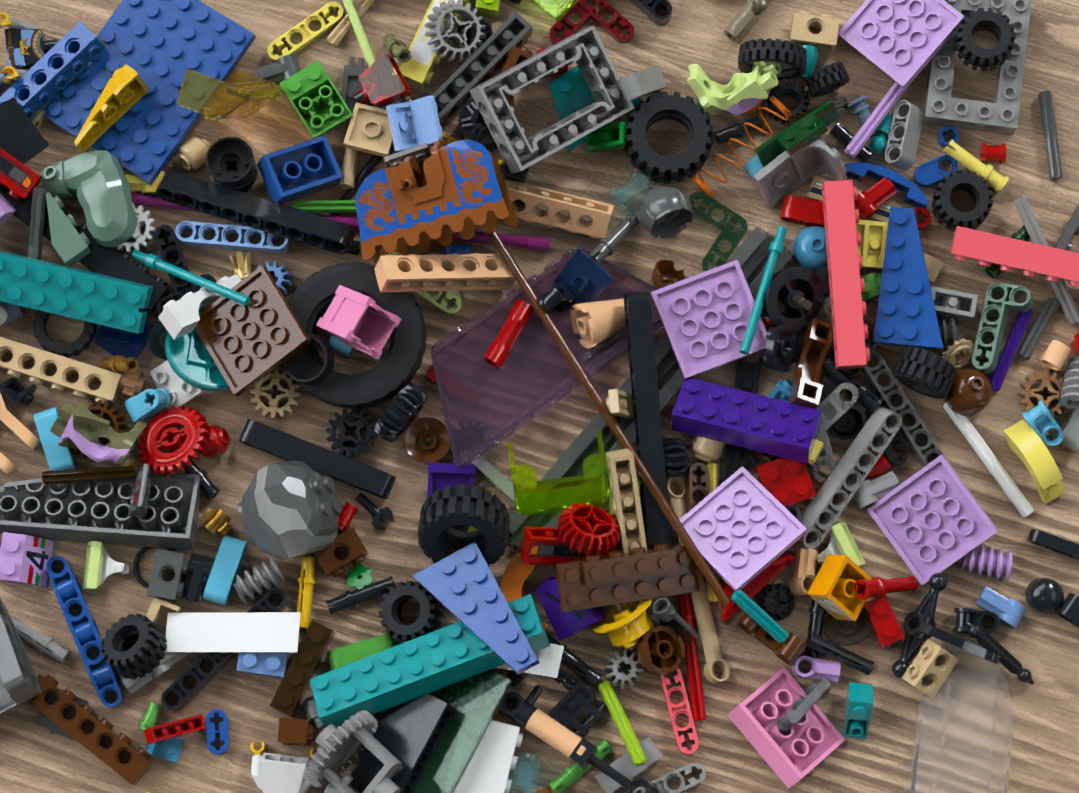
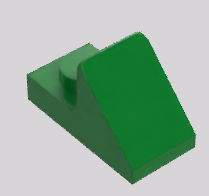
M626 122L604 125L587 134L586 151L594 153L612 150L619 154L622 153L625 146Z

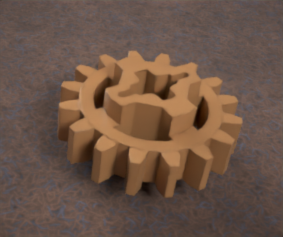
M1038 370L1033 373L1034 378L1028 375L1025 378L1028 383L1022 382L1020 384V387L1024 390L1018 392V396L1023 397L1019 405H1026L1023 412H1028L1035 407L1030 400L1038 405V401L1042 400L1047 407H1049L1050 402L1056 401V406L1049 410L1053 417L1054 413L1059 416L1062 413L1060 408H1066L1059 402L1063 388L1061 383L1064 381V378L1057 380V373L1054 372L1049 376L1048 370H1044L1042 375H1040ZM1039 381L1037 389H1030L1033 383ZM1050 383L1053 384L1057 390H1054ZM1042 391H1044L1045 395H1048L1045 400H1043V396L1039 395Z

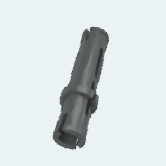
M628 213L619 225L606 238H602L598 242V246L589 254L599 265L608 255L610 256L615 252V247L639 224L637 216L631 220L634 216L633 213Z

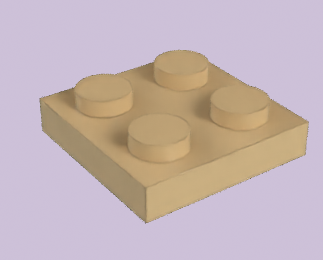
M356 102L353 117H351L343 143L344 147L382 157L389 156L393 139L387 111Z

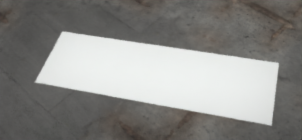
M300 612L168 613L165 636L167 650L164 652H297Z

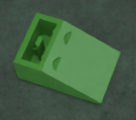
M319 60L279 83L284 96L313 139L353 117L352 112Z

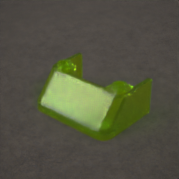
M596 430L598 454L590 455L584 460L583 475L536 481V474L531 466L526 464L515 465L512 442H508V455L517 511L524 516L564 511L567 506H572L573 503L580 505L581 502L589 505L592 502L594 506L605 504L609 498V487L601 430Z

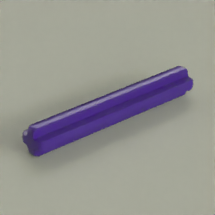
M1032 309L1027 312L1018 313L995 371L990 378L993 392L1000 391L1033 314Z

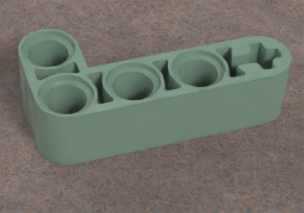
M994 283L988 287L972 355L974 367L984 375L992 374L997 366L1009 310L1027 312L1033 308L1034 298L1026 287L1005 283ZM998 292H1004V296L1001 299H994ZM1020 296H1027L1025 302L1017 303V299ZM993 314H999L997 321H989ZM988 336H994L992 343L984 344Z

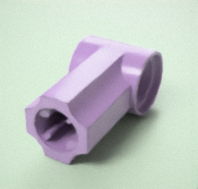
M801 656L793 663L792 671L799 678L822 680L825 677L829 682L838 683L841 662ZM802 660L809 664V671L806 674L801 673L798 669V664Z

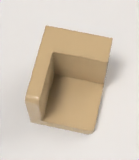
M154 597L146 617L153 623L166 628L168 613H182L183 609Z

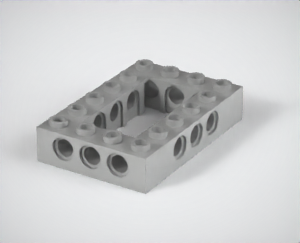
M944 0L963 16L967 17L969 12L973 10L977 13L978 8H984V11H988V8H994V13H997L998 10L1003 12L1002 17L1007 16L1010 19L1009 24H1013V33H1015L1016 38L1009 58L1000 66L996 76V80H998L997 93L994 97V103L951 97L956 59V30L929 61L923 124L949 125L960 129L1013 136L1018 125L1032 0Z
M594 26L580 30L469 90L511 174L530 167L634 109L632 102H627L618 81L620 78ZM576 62L595 101L526 139L523 133L525 130L523 127H520L513 113L515 110L513 106L510 107L506 97L520 92V89L539 82V79L557 72L559 68Z

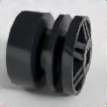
M471 99L465 103L459 113L458 123L461 140L478 142L488 151L493 152L498 146L487 125L483 126L479 123V120L483 119L474 99Z
M228 136L218 139L210 146L206 153L205 162L212 183L243 193L251 189L257 180L258 169L252 149L247 142L238 137Z

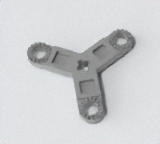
M851 383L839 385L816 408L821 410V424L816 439L824 442V446L814 464L810 465L813 468L812 474L814 479L820 483H825L828 477H823L819 474V466L827 465L830 467L831 473L836 467L827 429L851 408L859 397L858 389ZM841 390H851L852 400L844 401L840 396Z

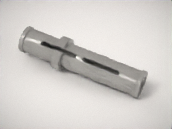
M10 615L22 640L39 649V653L43 655L46 653L61 664L67 660L70 654L69 650L53 642L54 639L50 636L45 637Z

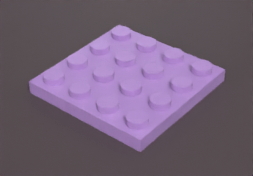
M866 0L842 27L838 35L901 87L906 89L956 32L965 16L944 0Z
M738 259L650 293L684 379L762 351L766 347L767 332L760 317L749 354L744 355L739 352L755 302Z
M943 454L867 508L869 514L921 585L927 583L933 574L941 573L999 531Z
M743 466L679 519L706 563L734 591L741 590L807 533V528Z

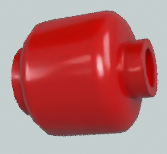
M218 425L210 426L206 429L210 436H203L209 444L200 445L205 450V453H202V455L208 459L225 453L228 450V445L231 443L229 434L224 427L221 428Z

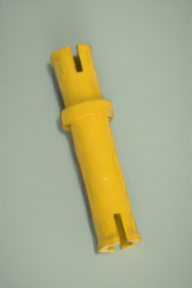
M301 557L300 578L297 580V583H299L297 612H300L299 628L308 629L311 618L313 587L316 584V579H314L316 558Z

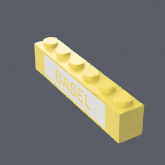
M432 0L408 49L411 52V59L407 63H401L399 67L406 82L422 90L425 84L429 85L434 76L432 70L435 64L439 65L442 60L440 58L441 51L434 53L433 48L436 46L434 44H427L428 41L432 40L431 36H425V33L430 31V29L425 27V23L431 22L427 16L434 14L432 10L434 7L440 8V3H448L449 0ZM463 0V6L469 3L470 0ZM452 13L453 16L456 15L457 19H458L459 21H461V19H462V16H461V15L456 14V13ZM444 17L440 23V33H443L445 30ZM450 39L444 40L448 45L451 42Z

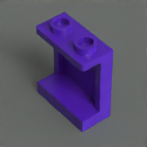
M428 463L427 498L430 495L433 496V493L439 489L444 490L446 486L452 485L457 487L458 484H465V486L471 487V485H475V465ZM454 525L456 527H468L467 525Z

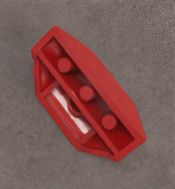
M780 555L741 590L752 599L795 558L792 555ZM727 583L722 588L731 603L725 607L721 604V621L723 623L727 622L741 609L731 600V596L735 591Z

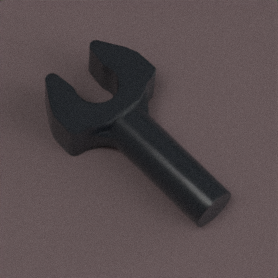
M362 493L355 498L373 516L371 524L376 529L386 530L385 526L379 521L381 516H387L389 520L394 521L393 513L388 507L384 509L377 508Z

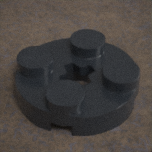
M778 325L776 328H770L767 332L763 363L769 365L774 371L788 372L791 370L788 367L792 363L796 364L799 359L801 339L796 337L794 331H798L793 326Z

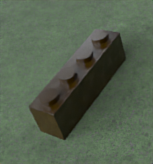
M313 620L311 621L275 693L270 707L292 718L294 717L310 685L309 679L314 677L335 634L333 630Z

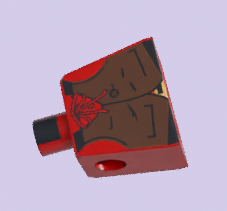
M385 53L359 75L358 78L363 88L354 93V98L357 103L361 104L370 100L374 106L380 108L408 97L413 93L394 57Z

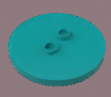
M205 307V308H200V309L198 310L199 313H201V312H202L204 309H206L207 307ZM195 328L192 332L175 340L169 332L167 333L165 353L171 368L178 377L187 384L201 390L212 392L230 390Z

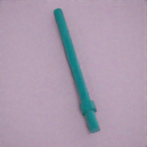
M778 226L774 241L770 243L768 250L770 253L739 351L744 355L749 354L776 263L784 249L783 241L787 228L783 226Z
M138 250L132 252V258L145 263L146 267L154 270L160 269L245 306L250 303V297L164 262L159 256L154 254L148 255Z

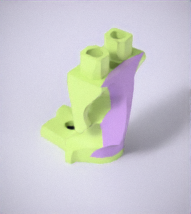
M764 61L754 62L752 72L735 73L728 84L722 85L711 81L699 64H691L688 67L691 77L688 78L687 82L699 98L700 104L704 107L703 110H707L714 116L727 111L739 115L756 106L761 99L768 98L770 89L778 85L776 76L780 74L781 68L774 61L767 63Z

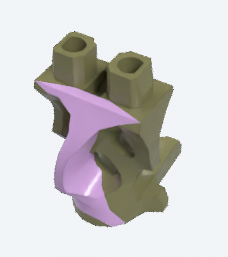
M83 401L77 407L65 402L58 416L67 420L68 423L57 418L50 432L60 437L59 446L77 448L98 463L110 461L121 467L138 443L148 423L138 420L129 432L117 433L109 426L111 421L92 414ZM99 438H107L109 440V443L102 444L100 443Z

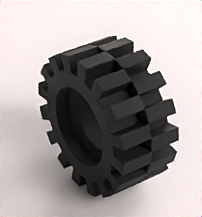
M842 62L826 65L805 78L812 97L831 93L833 90L846 85L845 83H848L850 80Z
M787 80L786 83H783V81L779 82V85L774 87L769 93L767 108L786 118L773 105L769 97L774 96L779 101L782 96L791 95L796 99L797 106L789 112L792 114V117L797 116L808 109V92L804 91L805 88L803 86L799 87L798 82L794 84L791 83V80ZM769 112V115L774 117V121L778 122L779 120L783 125L788 123V121Z

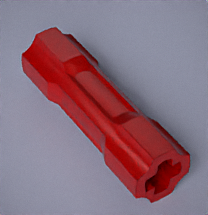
M520 299L516 301L509 313L508 319L484 355L483 360L487 364L498 369L502 367L523 327L526 326L534 313V307L531 304Z

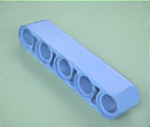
M183 221L176 226L175 230L180 243L188 247L283 254L290 247L288 238L282 237L285 239L283 245L274 246V239L281 236L249 226ZM190 229L193 231L191 237H181L184 230ZM213 231L216 233L214 239H204L207 232ZM236 233L239 235L237 241H227L230 234ZM254 235L262 237L258 244H251L250 239Z

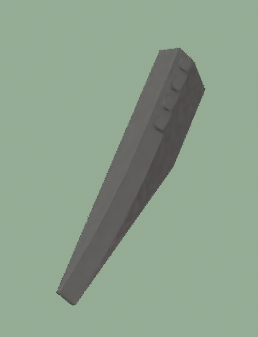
M151 472L152 479L145 517L129 516L128 514L133 479L43 484L42 478L4 483V486H0V533L23 534L54 540L98 541L103 544L194 550L198 524L201 476L185 473H176V476L167 472L168 476L166 477L161 472L160 475Z

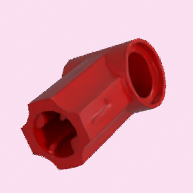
M884 177L867 191L860 192L857 195V200H854V208L858 209L861 220L871 217L879 209L878 207L896 195L895 186Z

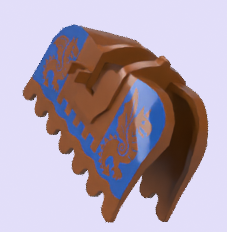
M438 140L433 142L431 148L432 156L423 163L427 186L423 172L414 156L406 157L403 162L399 163L400 166L381 169L365 178L357 191L355 202L361 237L362 259L368 261L373 258L374 266H376L380 256L393 252L408 255L411 246H416L420 253L425 254L430 251L433 239H437L443 247H449L453 242L454 233H460L463 239L471 240L475 236V228L481 226L484 232L492 234L496 231L497 221L503 219L509 227L518 226L520 223L511 203L502 169L495 156L482 144L472 140H461L444 147L441 141Z

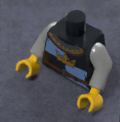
M0 12V19L3 21V23L0 22V29L4 26L8 28L4 29L9 66H6L1 71V74L7 73L9 75L3 80L8 84L13 79L17 81L59 41L58 39L46 40L43 31L37 26L23 20L9 18L6 13Z

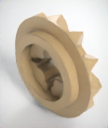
M964 338L959 342L955 340L953 345L947 346V351L942 353L943 358L959 370L972 360L975 345L971 340Z

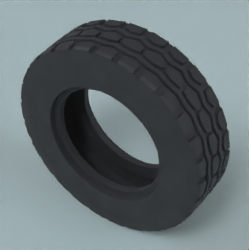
M347 262L325 267L321 271L309 276L305 282H302L287 302L306 334H316L318 327L316 324L320 317L322 318L336 296L335 292L339 285L372 298L379 307L402 319L398 327H395L391 333L390 345L385 356L373 368L358 374H344L332 370L330 375L319 384L303 385L299 383L302 388L315 398L340 408H369L392 399L401 389L410 384L416 375L415 373L419 370L423 361V355L425 354L427 339L425 321L411 292H380L374 270L375 266L366 265L365 263ZM309 338V343L287 359L292 375L298 379H311L318 375L324 366V361L317 350L316 340Z

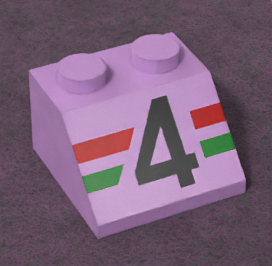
M3 532L0 547V581L47 587L49 574L46 565L52 557L54 540Z

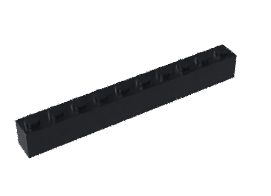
M2 184L0 193L16 209L13 215L30 227L32 195L28 200L21 198L19 201L8 193L10 189ZM46 200L43 237L51 242ZM85 224L74 227L79 234L84 232L91 242L88 247L92 252L79 260V262L94 273L153 286L149 307L145 309L155 314L159 299L170 293L166 287L168 283L158 276L153 278L148 275L149 270L140 263H137V265L129 261L131 257L123 251L119 250L116 252L110 247H104L95 243Z

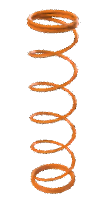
M774 96L769 97V100L786 118L768 108L759 107L760 116L771 134L751 123H744V129L755 149L757 146L747 131L746 124L768 136H773V132L763 117L761 109H765L785 121L792 117L789 110ZM729 138V145L741 165L736 164L735 162L729 160L728 158L720 154H714V161L726 181L716 177L715 175L705 170H698V174L701 180H699L695 175H693L692 180L709 197L713 198L714 193L706 185L705 181L703 180L700 174V171L705 172L706 174L714 177L715 179L723 183H728L727 177L722 171L721 167L719 166L715 156H719L727 160L728 162L734 164L735 166L741 168L743 167V164L739 156L735 152L730 141H736L741 145L745 146L746 148L756 152L755 149L749 147L748 145L742 143L737 139Z

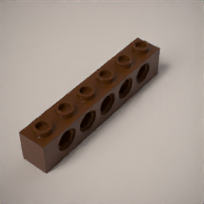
M39 674L37 679L42 693L28 700V702L130 784L136 785L153 764L149 760L151 755L141 747L137 750L130 745L132 740L124 733L116 734L112 730L114 726L105 718H102L101 721L94 716L96 711L86 703L83 706L75 701L77 696L67 688L63 692L57 687L59 682L51 675L47 674L45 677ZM51 692H55L58 696V700L54 705L47 703V696ZM69 707H74L76 715L73 719L68 720L65 717V711ZM92 721L95 726L94 731L87 735L83 727L86 722ZM106 736H111L113 739V745L109 749H104L102 746V740ZM128 750L131 753V760L129 763L123 764L120 760V755L123 751Z

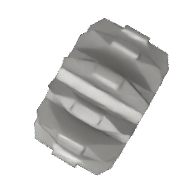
M627 649L623 650V657L620 656L617 650L614 651L617 660L608 656L607 661L613 664V666H604V670L612 671V673L605 676L606 679L615 677L611 684L613 687L616 686L618 681H621L620 688L622 690L625 689V682H628L630 688L634 687L632 678L637 682L641 681V678L635 673H644L643 668H636V666L640 665L639 660L633 661L637 653L633 652L629 658L627 657ZM621 663L624 666H630L628 675L618 672L617 669H620L619 665Z

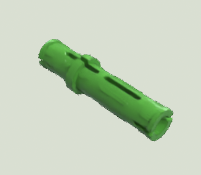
M604 739L596 745L598 752L595 756L602 760L613 751ZM576 764L570 767L567 766L564 768L565 771L551 783H548V785L555 793H561L573 782L576 784L579 781L578 778L593 766L589 764L585 770Z

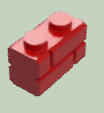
M886 594L882 598H874L864 603L862 609L874 636H877L876 640L880 649L905 638Z

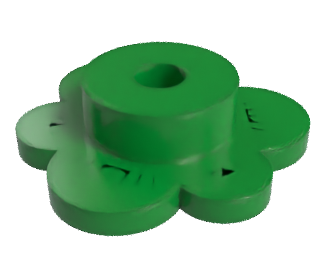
M362 564L356 565L354 570H349L347 573L349 577L347 584L351 588L362 589L364 586H369L373 583V578L370 576L372 574L371 569H365Z

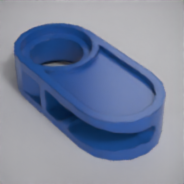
M942 155L921 164L914 172V182L923 188L941 182L946 175L949 176L951 172L957 170V160L950 155ZM949 161L953 167L952 171H942L940 163Z

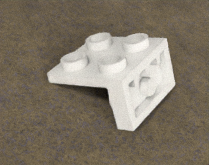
M168 360L150 372L157 388H165L170 393L171 402L167 406L168 411L170 407L174 406L177 409L178 406L186 404L198 395L213 393L212 391L201 390L187 384L173 371Z

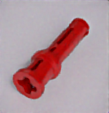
M915 576L886 580L880 577H874L871 580L859 579L854 585V592L860 600H867L869 597L882 598L888 593L915 591L918 588V580L911 581L917 579Z

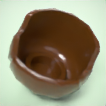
M662 259L658 261L652 273V282L656 289L686 279L684 270H676L672 260Z

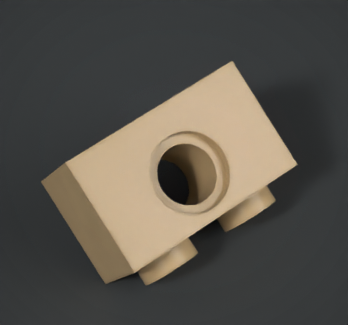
M806 11L794 13L790 43L795 42L798 45L816 46L818 50L834 52L840 19H835L834 16L828 14L814 16ZM815 26L819 28L820 33L812 34L809 28Z

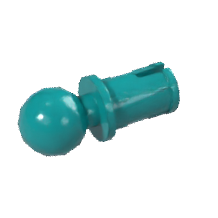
M890 111L888 112L879 127L874 131L877 135L870 140V149L875 153H882L886 150V139L889 136L893 112L890 116Z

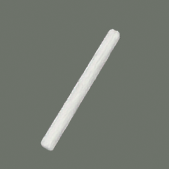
M949 401L946 402L943 408L1021 516L1025 518L1033 513L1034 509L967 416L954 412Z

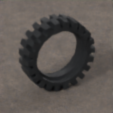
M767 38L766 40L757 39L756 41L753 39L740 45L738 69L741 72L750 73L752 72L754 62L764 61L767 63L774 61L781 68L780 74L776 76L778 80H783V78L789 80L791 77L798 78V76L805 74L807 51L802 45H798L795 42L790 43L787 40L781 41V39L772 40V38Z

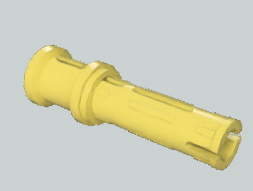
M954 140L947 144L950 147L944 148L943 152H946L970 171L976 172L975 174L978 177L980 175L984 177L982 181L984 183L988 182L990 187L994 189L995 194H998L1008 182L1009 177L1000 175L993 169L991 164L985 165L955 143Z

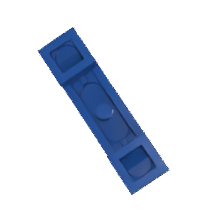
M869 163L844 164L847 169V177L861 183L865 175L878 181L886 177L893 183L896 189L907 193L903 202L916 208L922 207L926 209L929 201L922 191L899 173Z

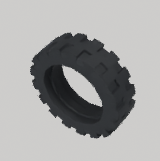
M40 310L35 312L33 332L38 343L48 352L67 358L72 355L77 356L84 349L87 350L90 347L91 341L93 342L95 339L97 324L84 321V330L78 339L69 344H58L49 338L46 331V323L52 313Z

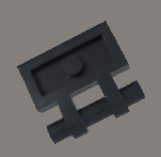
M580 680L547 714L566 728L571 724L575 728L573 733L579 737H585L589 733L588 730L597 721L600 722L604 718L603 715L608 711V708L603 702L595 708L591 703L598 696ZM586 709L590 715L580 723L576 718Z

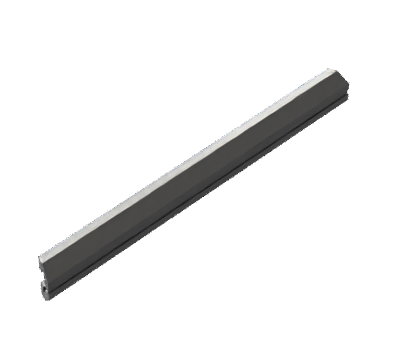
M759 227L753 230L725 263L727 264L738 259L754 302L770 253L768 250L770 243L775 238ZM785 245L782 255L778 257L773 274L778 271L780 272L793 257ZM666 334L655 345L660 412L677 394L684 382V377ZM629 376L620 386L619 390L632 395ZM600 412L597 413L510 515L508 545L518 553L524 526L558 528V520L566 507L572 506L573 503L580 505L581 502H585L608 475L605 452L622 450L623 448ZM613 415L631 445L636 442L634 418L625 419Z

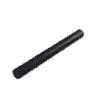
M373 154L355 178L354 188L347 189L340 200H351L382 156ZM330 213L329 215L339 216L341 213Z

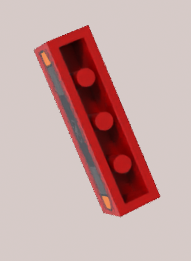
M0 148V187L2 184L10 189L8 193L19 201L21 198L28 200L33 193V187H37L43 177Z
M524 526L519 547V553L524 563L556 566L559 563L585 560L586 554H578L577 550H570V545H564L563 539L559 538L558 528ZM620 541L613 551H618Z

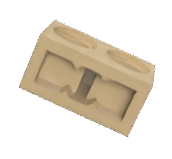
M928 639L908 667L902 679L933 699L959 659Z

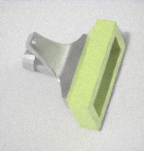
M841 522L832 526L830 543L822 553L816 556L817 565H822L828 554L847 555L859 567L865 565L866 563L846 523Z
M88 542L82 589L94 590L103 584L109 575L114 573L128 575L129 565L111 559L107 549H104L102 542Z

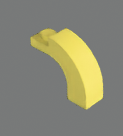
M1024 420L1004 430L1003 432L1010 449L1025 464L1034 480L1041 500L1047 504L1066 493L1061 482L1063 479L1047 447L1036 432Z

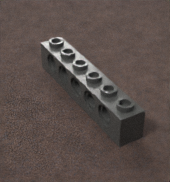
M516 11L432 94L437 104V113L441 126L472 96L469 90L486 82L508 59L514 46L519 48L532 35V26Z

